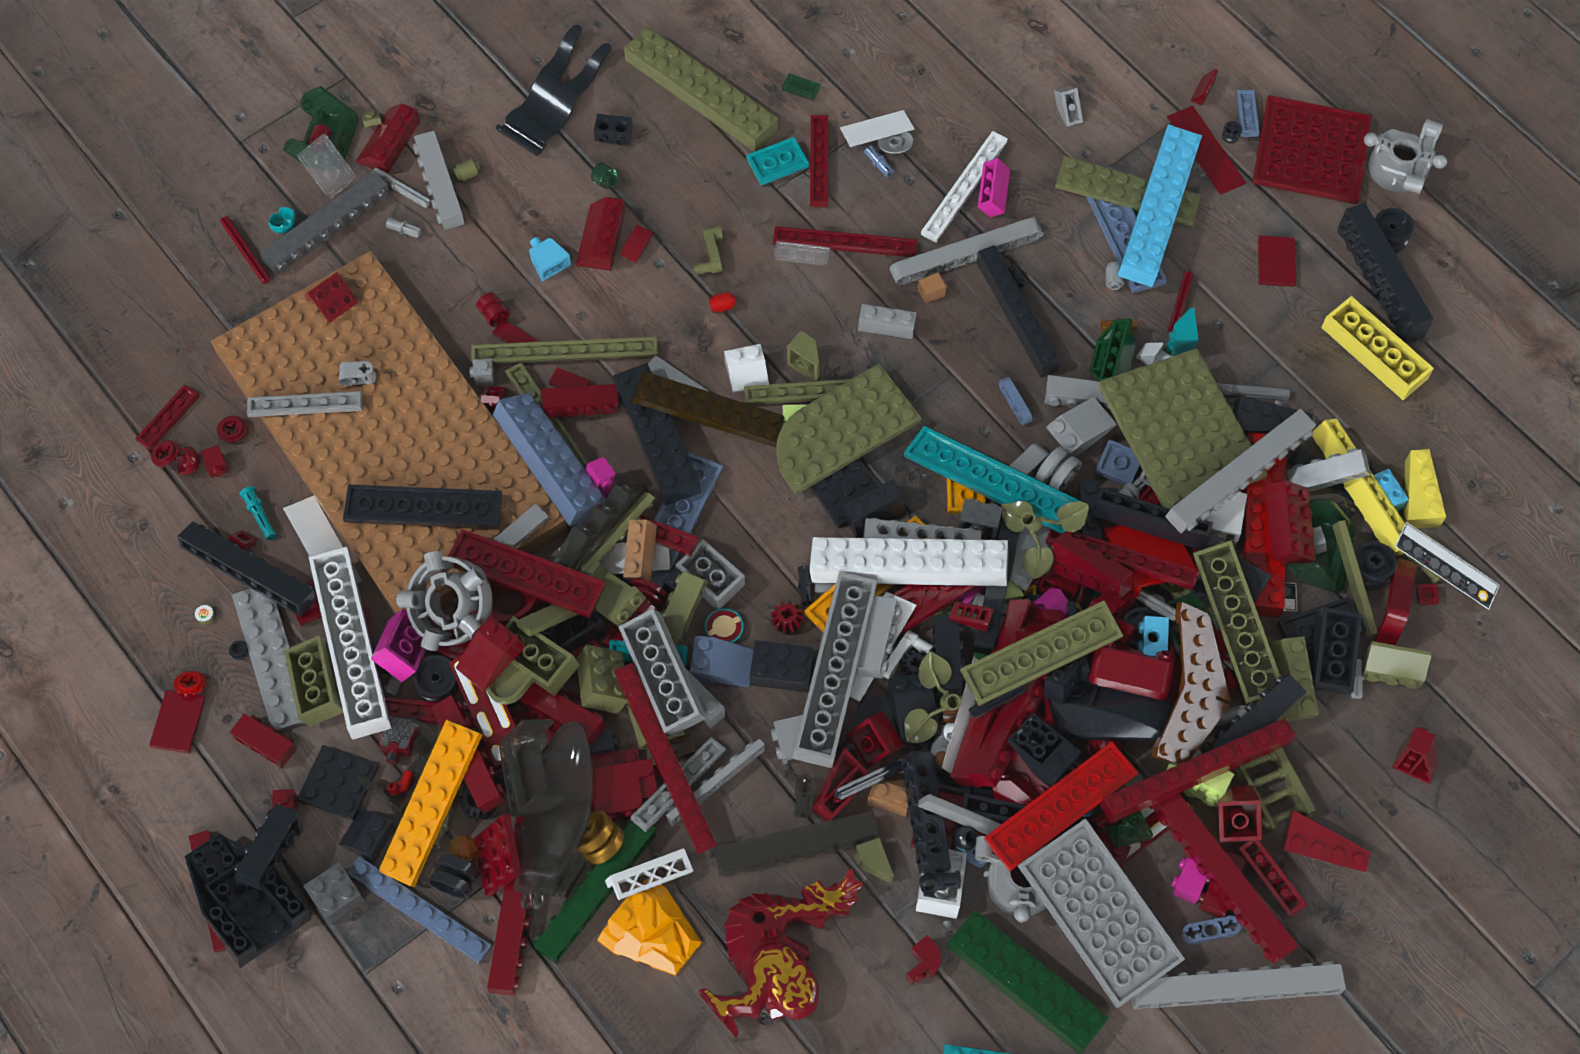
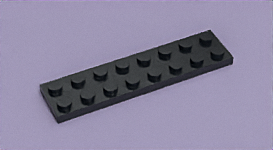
M348 484L343 521L345 523L499 529L503 493L502 491Z

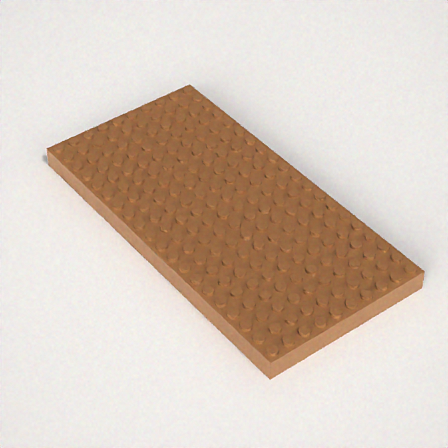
M371 251L211 340L215 352L247 399L248 397L362 391V411L261 416L260 418L394 614L402 609L397 605V594L400 590H407L413 574L425 563L424 554L441 551L442 557H448L462 529L493 540L536 504L548 515L549 519L515 547L516 549L530 553L567 530V521L485 405L481 403L477 394ZM338 272L359 302L329 323L312 300L308 301L304 295ZM368 361L372 364L373 370L377 375L374 383L344 386L339 383L340 363ZM348 484L502 491L499 529L345 523L343 515ZM455 568L448 570L449 572L466 573ZM429 580L426 586V590H428V587L431 584V580ZM437 585V588L434 590L441 594V607L458 597L456 591L449 585Z

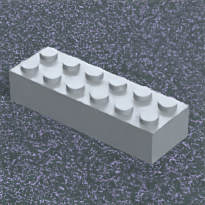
M651 609L619 626L664 733L674 736L706 719L707 716L661 613Z

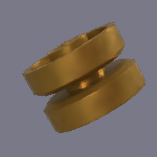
M600 810L584 816L577 823L571 834V843L592 864H600L609 860L618 852L624 840V832L604 811Z

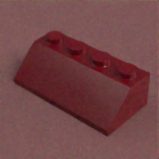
M402 103L388 109L381 120L382 124L377 126L358 156L357 164L373 170L374 168H379L387 174L389 173L420 123L418 110Z
M605 197L590 204L576 266L607 271L612 270L625 215L624 199Z

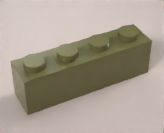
M683 571L682 574L678 575L675 582L677 584L675 591L670 593L667 600L669 602L668 607L661 613L675 645H681L708 584L707 580L687 571Z

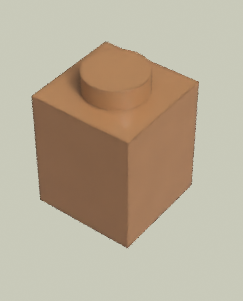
M939 273L919 280L918 291L925 304L945 296L947 283L944 278H941Z

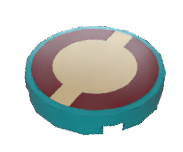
M722 608L715 610L705 621L707 637L718 638L734 644L742 637L744 629L742 618L731 609Z

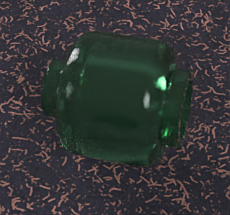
M599 163L592 169L591 180L601 188L608 189L615 185L617 171L606 163Z

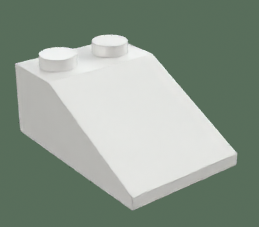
M948 849L951 868L944 873H955V871L959 870L961 875L960 889L946 887L934 894L928 895L924 894L919 886L916 911L957 919L967 853ZM927 881L924 883V886L931 887L935 882Z

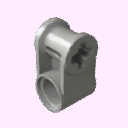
M368 361L340 363L339 383L341 385H369L374 383L377 378L372 364Z

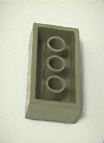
M318 635L284 650L298 719L311 727L344 713L328 642Z

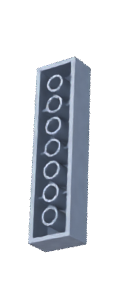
M531 393L498 400L493 417L569 526L601 517L608 503Z

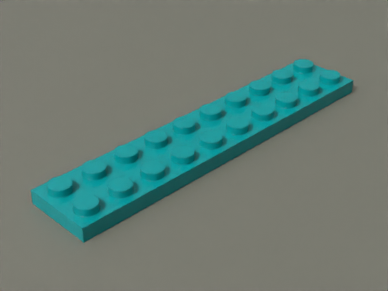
M926 426L921 429L904 452L905 458L999 504L1017 501L1028 502L1033 507L1034 514L1037 517L1042 516L1043 518L1059 521L1057 511L1063 505L1071 502H1081ZM1042 521V525L1060 534L1065 532L1062 524L1056 525Z

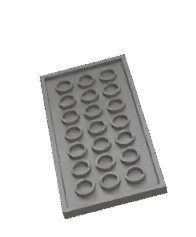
M1086 818L1018 865L1023 875L1116 1008L1122 1006L1185 960Z

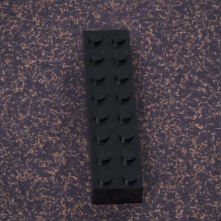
M1366 203L1347 208L1338 226V234L1344 239L1348 251H1351L1356 265L1362 270L1364 279L1369 282L1371 290L1377 296L1381 308L1387 313L1389 322L1394 325L1398 337L1406 344L1424 338L1434 318Z
M648 363L613 375V380L664 503L669 505L701 493V487L671 415L632 403L641 371L652 373Z

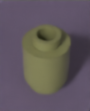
M469 159L456 165L452 170L457 181L464 182L479 175L480 167L476 160Z

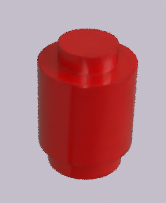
M729 291L713 295L712 298L708 299L712 313L734 309L733 305L736 304L734 294H730Z

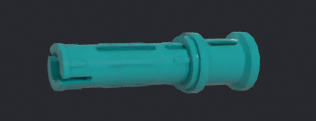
M254 486L244 488L239 495L245 500L247 510L253 513L267 541L274 539L277 533L262 508L263 501L258 498L256 488Z

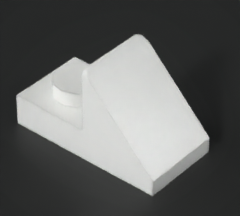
M1145 343L1136 358L1149 365L1172 356L1162 351L1164 343Z

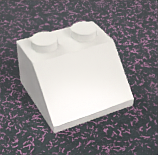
M761 344L724 351L725 365L733 394L744 392V386L769 385Z

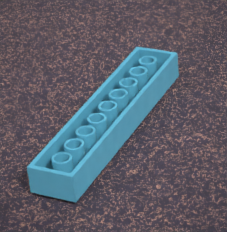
M1168 124L1117 276L1149 287L1153 286L1202 135Z

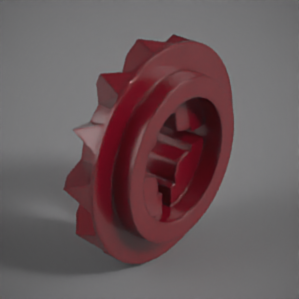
M228 416L222 419L217 426L218 437L225 443L230 442L232 444L236 441L240 442L243 436L246 437V431L248 430L246 422L239 416ZM235 427L237 432H232L230 434L228 429H233Z
M172 440L161 442L154 448L151 454L153 464L163 468L167 465L171 466L173 461H177L176 456L180 455V447Z

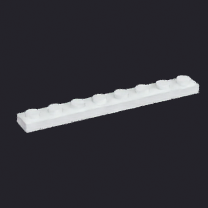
M994 131L991 132L922 229V236L937 243L981 181L983 163L996 159L1007 144L1008 138Z

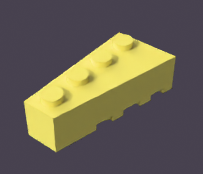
M1430 449L1411 450L1405 460L1404 493L1409 500L1403 509L1404 523L1408 522L1416 529L1440 527L1446 518Z

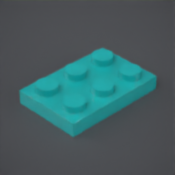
M794 137L746 155V160L761 186L809 167V162Z

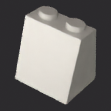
M1237 490V494L1231 500L1226 498L1223 501L1224 504L1215 511L1213 509L1211 511V514L1205 519L1213 522L1207 546L1213 547L1231 540L1235 548L1241 535L1247 494Z

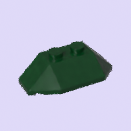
M1131 318L1113 320L1111 326L1098 338L1089 372L1098 382L1130 371L1136 347Z

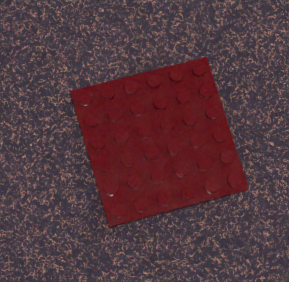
M1268 95L1252 184L1358 204L1367 152L1364 137L1370 132L1372 115Z

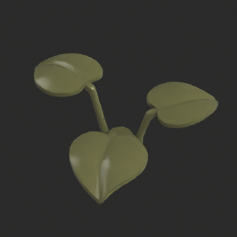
M1025 501L1001 504V507H1003L1002 517L1006 526L1013 532H1022L1027 528L1038 548L1027 550L1022 559L1023 567L1032 579L1045 575L1050 570L1054 561L1052 550L1048 547L1042 548L1035 534V531L1041 528L1042 521L1056 525L1062 524V528L1065 531L1076 532L1084 526L1089 511L1087 503L1071 502L1063 505L1057 511L1059 521L1043 518L1042 516L1037 517L1031 504Z
M933 651L923 658L919 667V679L924 687L930 689L936 686L944 694L940 699L941 708L929 714L923 709H914L907 714L904 728L906 740L911 743L924 742L935 734L938 725L931 718L933 715L945 710H959L963 694L960 697L956 694H949L947 690L940 686L950 680L951 667L945 659Z

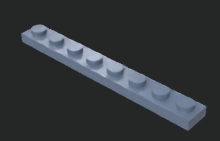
M360 856L346 872L348 876L480 964L491 950V944L391 877L380 873L378 868Z

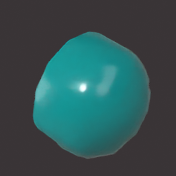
M280 207L277 214L271 213L268 221L270 229L278 234H285L295 228L296 216L294 210L289 207Z

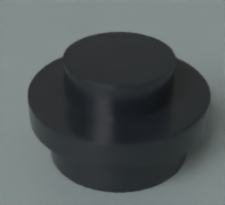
M235 641L231 644L229 654L233 659L242 660L247 657L249 652L246 642Z

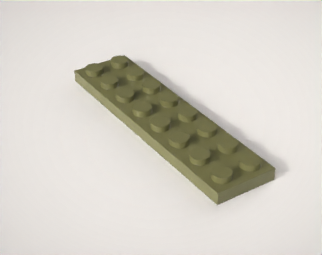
M1064 156L1055 188L1086 197H1093L1100 201L1104 200L1107 203L1113 202L1114 205L1125 208L1130 206L1133 210L1139 211L1149 180ZM1184 190L1174 222L1193 226L1200 194Z
M1102 601L961 668L960 671L978 706H981L1122 638L1123 634L1105 601Z

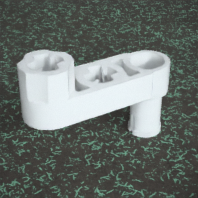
M908 630L889 659H887L889 661L888 671L884 672L883 677L888 680L892 678L900 666V660L904 659V654H908L910 649L922 650V653L926 655L932 652L934 645L922 640L918 634Z

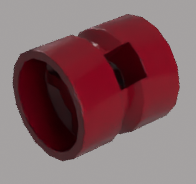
M494 292L484 294L476 303V308L491 327L498 326L503 319L507 320L510 315L508 309L504 304H501V300Z

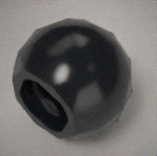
M969 826L957 827L951 837L952 843L959 851H970L976 846L977 834Z

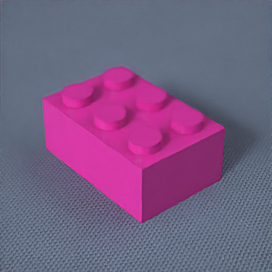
M402 608L389 619L371 657V660L401 682L416 672L426 650L420 646L423 638L413 628L405 609Z

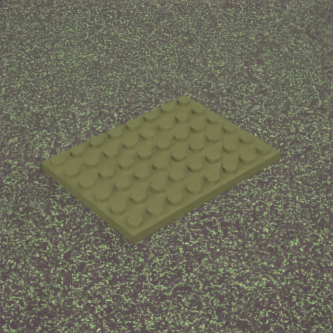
M1197 348L1099 381L1098 383L1104 399L1163 507L1171 509L1251 447L1250 442ZM1265 469L1262 470L1263 474L1259 478L1249 480L1250 484L1266 478L1267 473Z

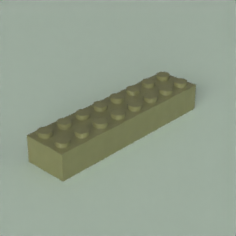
M1230 540L1195 552L1193 556L1200 571L1204 588L1245 703L1248 705L1252 701L1256 703L1261 698L1259 694L1267 687L1271 689L1276 684L1274 681L1280 674L1235 549Z

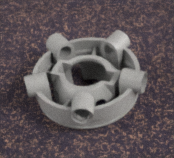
M441 551L424 554L425 563L413 574L407 590H400L398 592L396 602L398 607L407 609V614L413 628L423 638L420 646L427 650L438 651L439 645H458L473 638L476 631L491 615L492 592L485 573L475 564L457 557H442ZM453 563H457L468 572L464 574L449 572L448 570L454 568ZM429 580H431V584L428 587V590H426V586ZM437 585H449L458 595V608L453 614L454 622L452 623L446 621V616L442 612L440 606L441 594L434 591ZM471 611H478V614L469 615ZM428 617H430L432 621H434L437 625L441 626L442 629L438 627L434 628L428 620ZM454 629L456 639H452V633H449L445 630Z

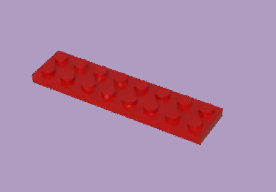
M1110 742L984 837V840L1009 872H1011L1019 864L1027 860L1098 806L1104 797L1115 793L1136 777L1138 772L1114 743Z

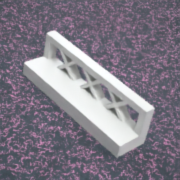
M683 848L613 874L605 882L608 888L613 886L616 896L620 900L692 873L693 868ZM683 860L686 870L679 871L673 868L675 863ZM661 868L667 869L666 877L656 876V870ZM642 875L650 877L646 885L636 882L637 878ZM628 882L631 884L628 892L622 893L619 884Z

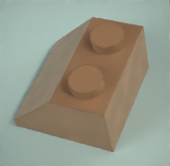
M897 773L872 785L867 805L906 817L909 807L907 805V790L904 785L905 776Z

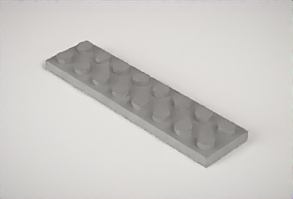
M251 588L232 594L270 725L279 733L305 724L298 719L284 652V650L290 648L277 603Z

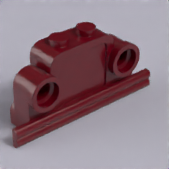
M651 758L571 773L572 780L563 781L561 785L563 794L575 792L577 811L582 816L600 810L604 811L614 822L618 818H631L658 790L655 777H660L661 774L657 765H653Z

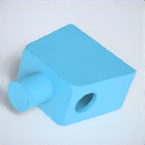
M539 237L531 240L530 258L542 282L571 265L570 255L552 238H548L543 242Z

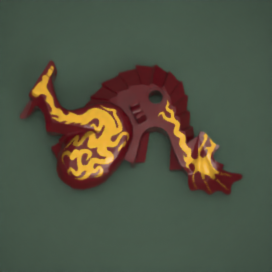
M853 869L848 870L846 876L838 885L834 882L832 886L826 888L818 879L814 884L803 887L801 890L803 899L793 897L791 900L780 895L775 897L766 892L764 894L751 893V896L739 899L738 904L728 909L730 914L724 924V929H726L725 945L728 946L729 962H733L737 974L741 976L748 990L740 996H718L703 988L699 990V995L735 1038L739 1034L734 1021L736 1018L751 1017L759 1019L763 1009H765L771 1016V1022L781 1017L801 1020L816 1010L819 1002V986L815 975L805 962V959L807 961L810 960L809 947L785 935V930L790 924L802 922L822 930L825 921L833 918L835 915L848 916L850 907L858 901L856 893L863 887L862 882L855 880ZM760 915L765 920L762 923H756L754 918Z

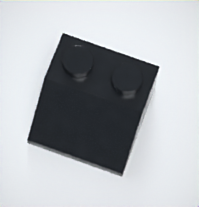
M360 809L339 842V845L375 863L396 828L391 820L380 814Z

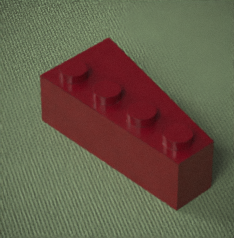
M1065 531L1053 541V573L1119 600L1132 589V571L1113 559L1108 560L1098 549L1092 550L1086 546L1087 542L1072 537L1073 533Z
M1291 809L1281 849L1366 872L1371 852Z

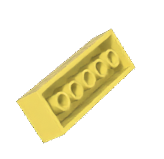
M1352 296L1327 315L1321 327L1402 400L1406 399L1426 382L1434 369Z

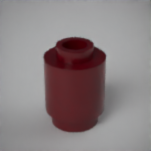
M324 124L315 125L309 138L311 149L322 151L326 147L331 136L328 126Z

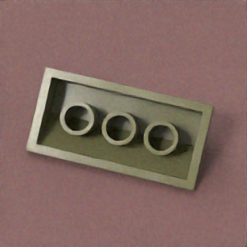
M1304 636L1268 643L1279 674L1283 673L1286 675L1289 673L1307 692L1275 722L1284 718L1287 722L1313 719L1319 713Z

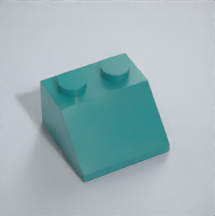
M1190 308L1174 324L1172 332H1169L1166 351L1171 356L1196 349L1198 332L1195 308Z

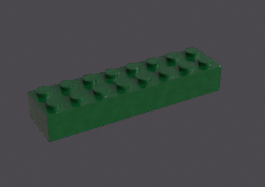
M976 910L970 914L948 941L947 948L1077 1054L1083 1053L1109 1019L1107 1015Z

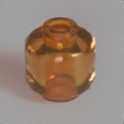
M464 834L453 838L448 848L450 854L472 864L476 861L475 857L479 853L472 837L465 836Z

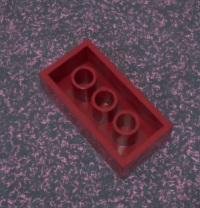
M1287 480L1267 485L1266 495L1273 560L1295 567L1316 561L1308 488Z

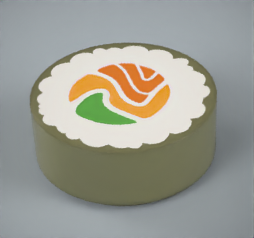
M203 604L195 609L194 617L199 624L207 625L215 619V612L210 605Z

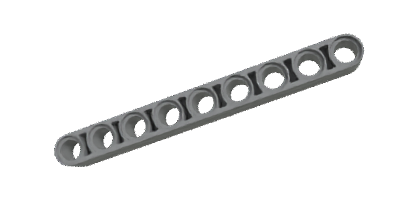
M1028 218L896 262L890 266L889 270L896 285L902 286L930 275L977 261L978 251L995 245L998 252L1001 253L1034 242L1043 236V231L1036 218Z

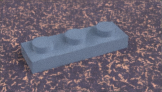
M1237 90L1238 119L1242 128L1240 136L1258 137L1259 125L1254 90Z

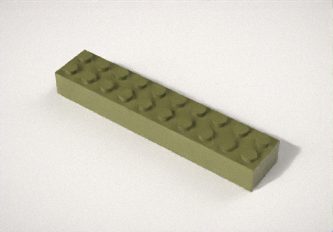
M646 27L624 47L625 60L752 151L759 150L778 131V118L649 27Z

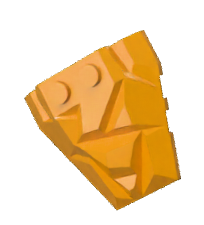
M650 877L647 878V879L642 883V885H646V884L648 883ZM662 884L628 896L610 917L608 925L598 938V942L613 954L629 957L635 962H643L651 965L652 968L675 976L702 944V941L667 888Z

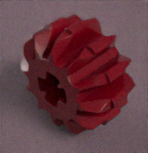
M781 601L780 606L775 605L774 611L771 612V617L773 618L771 624L776 625L775 629L777 631L783 629V633L786 634L787 630H789L793 634L794 628L799 630L801 627L800 623L804 621L802 617L803 610L799 609L798 604L792 606L791 601L786 605Z

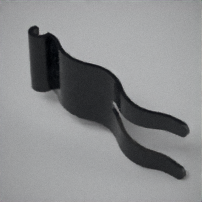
M574 25L567 31L551 61L539 72L531 92L524 103L505 117L503 126L499 124L496 126L498 132L535 156L540 155L546 147L547 140L559 133L565 126L577 99L590 86L603 60L611 52L610 44H602L595 50L583 70L575 78L564 85L559 84L558 81L567 68L574 45L582 33L580 25Z

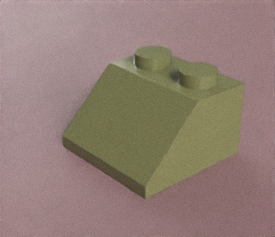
M800 331L787 346V365L815 382L819 381V357L816 340L812 335Z

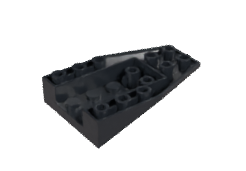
M219 833L184 857L203 917L238 967L242 968L310 921L309 908L276 868L261 890L238 882L235 867L239 861L243 860L246 848Z

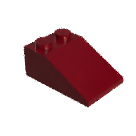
M490 616L476 631L456 669L484 692L524 650L525 646L516 635Z

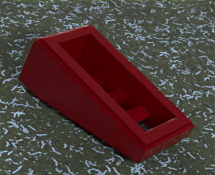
M955 601L949 620L987 632L994 609ZM958 609H962L960 616L957 615ZM966 611L970 612L968 617H964ZM973 614H977L976 619L972 618Z

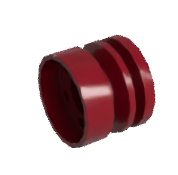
M633 578L629 586L632 588L635 586L646 599L628 621L651 609L659 612L664 608V603L668 599V594L665 590L645 579Z

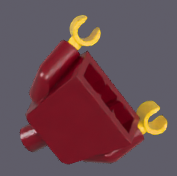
M1052 564L1050 570L1045 575L1034 579L1031 587L1024 591L1026 597L1028 592L1036 594L1037 587L1038 591L1043 593L1050 588L1060 589L1068 601L1075 602L1076 610L1079 613L1082 611L1080 604H1083L1086 587L1053 573Z

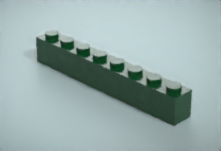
M629 819L623 831L624 840L618 852L604 863L597 864L596 867L592 866L589 869L583 883L580 882L575 887L574 895L570 900L566 899L563 902L557 916L554 915L549 920L548 928L544 933L540 932L535 938L534 946L536 951L555 965L614 891L613 886L607 887L605 880L613 874L632 868L656 837V827L652 826L645 832L632 820Z

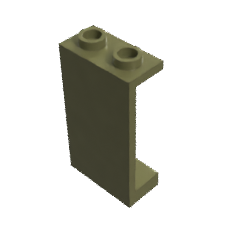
M595 561L585 573L606 581V586L595 610L618 627L625 624L646 599L635 586L632 588L611 574L598 561Z

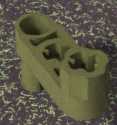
M721 226L704 228L702 233L709 262L693 264L695 276L709 272L711 274L722 272V265L716 242L723 241Z

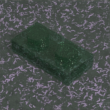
M788 73L782 85L783 91L812 101L815 100L821 88V84Z

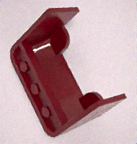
M1112 642L1088 654L1089 681L1095 685L1164 700L1167 698L1170 690L1175 664L1174 644L1169 645L1168 651L1162 650L1157 652L1155 657L1116 649V644Z

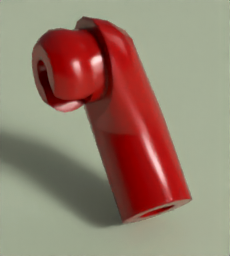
M404 770L401 781L388 784L387 789L389 793L399 795L408 791L414 773Z

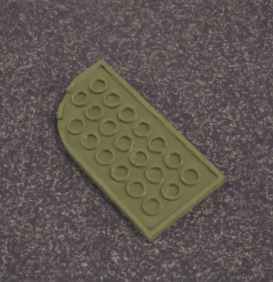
M877 364L790 416L783 425L777 439L776 457L778 468L794 494L797 495L920 423L922 418L883 367Z

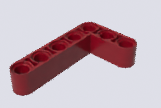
M1400 557L1396 558L1397 568L1391 576L1386 612L1378 628V633H1376L1373 640L1374 642L1395 646L1409 617L1417 565L1415 562Z

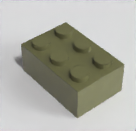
M586 644L576 658L579 663L577 670L582 707L618 714L627 703L614 674V670L624 666L622 652Z

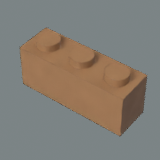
M629 520L624 578L630 581L633 578H640L651 582L656 524L648 520Z

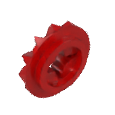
M196 671L181 673L173 682L174 690L177 691L178 695L184 694L187 697L189 694L195 696L196 692L202 693V689L206 688V678L202 673Z

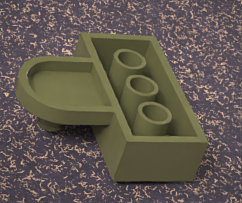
M513 616L505 627L520 639L525 648L486 690L489 696L499 704L516 702L524 695L533 682L555 696L578 668L579 663L572 654L539 632L529 637L517 627V620L519 619Z

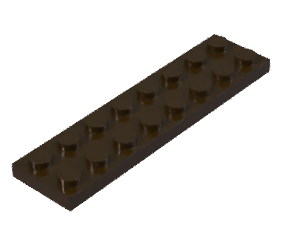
M641 371L632 403L775 448L784 421V416L646 371Z

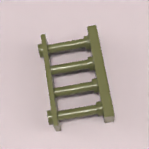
M1282 748L1232 770L1233 774L1238 776L1242 786L1253 785L1255 790L1256 787L1277 778L1283 779L1286 785L1284 789L1263 798L1258 794L1261 800V827L1267 831L1268 835L1272 834L1275 830V823L1289 818L1291 809L1307 818L1312 817L1315 813L1314 805ZM1269 760L1274 762L1276 766L1275 771L1253 780L1250 779L1246 771L1247 769ZM1286 796L1294 799L1296 803L1294 807L1270 816L1265 805Z

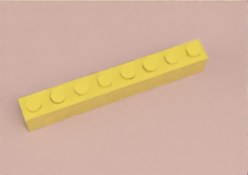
M1337 418L1324 420L1313 431L1312 436L1315 439V443L1320 447L1326 459H1329L1330 455H1343L1348 453V450L1356 448ZM1372 472L1371 475L1343 482L1344 488L1363 514L1365 521L1372 528L1374 535L1381 543L1390 547L1395 556L1403 555L1404 552L1396 548L1395 545L1405 523Z

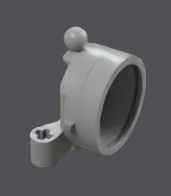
M1426 119L1420 136L1396 129L1386 131L1379 137L1375 133H1367L1364 137V143L1367 146H1374L1368 162V169L1373 180L1379 186L1392 192L1406 193L1411 191L1420 194L1432 165L1438 169H1442L1447 165V158L1444 155L1436 156L1434 150L1443 124ZM1393 148L1405 149L1413 153L1416 158L1409 161L1401 160L1394 154Z
M986 836L977 837L975 859L991 862L989 871L984 872V877H987V889L994 904L1003 912L1014 916L1021 923L1028 921L1031 916L1044 911L1046 906L1032 886L1023 888L1015 884L1009 870L985 842L984 837Z

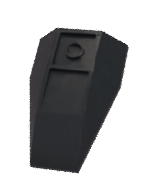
M1087 678V680L1078 682L1064 704L1051 701L1050 705L1053 716L1051 728L1060 735L1086 740L1156 741L1157 738L1161 737L1174 706L1160 699L1095 685Z

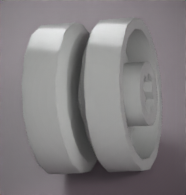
M1059 446L1043 462L1035 479L1063 492L1078 474L1082 462L1074 456L1068 458L1069 452Z

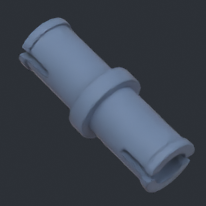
M872 145L868 146L870 150L866 148L864 154L869 157L873 162V166L878 168L886 178L890 177L895 170L885 161L886 158L880 155Z

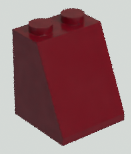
M1253 785L1232 786L1218 800L1219 841L1262 840L1261 800Z

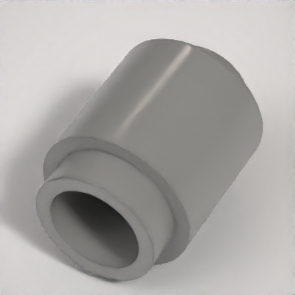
M1111 262L1105 269L1106 286L1111 290H1118L1124 286V278L1117 276L1121 266L1119 262Z

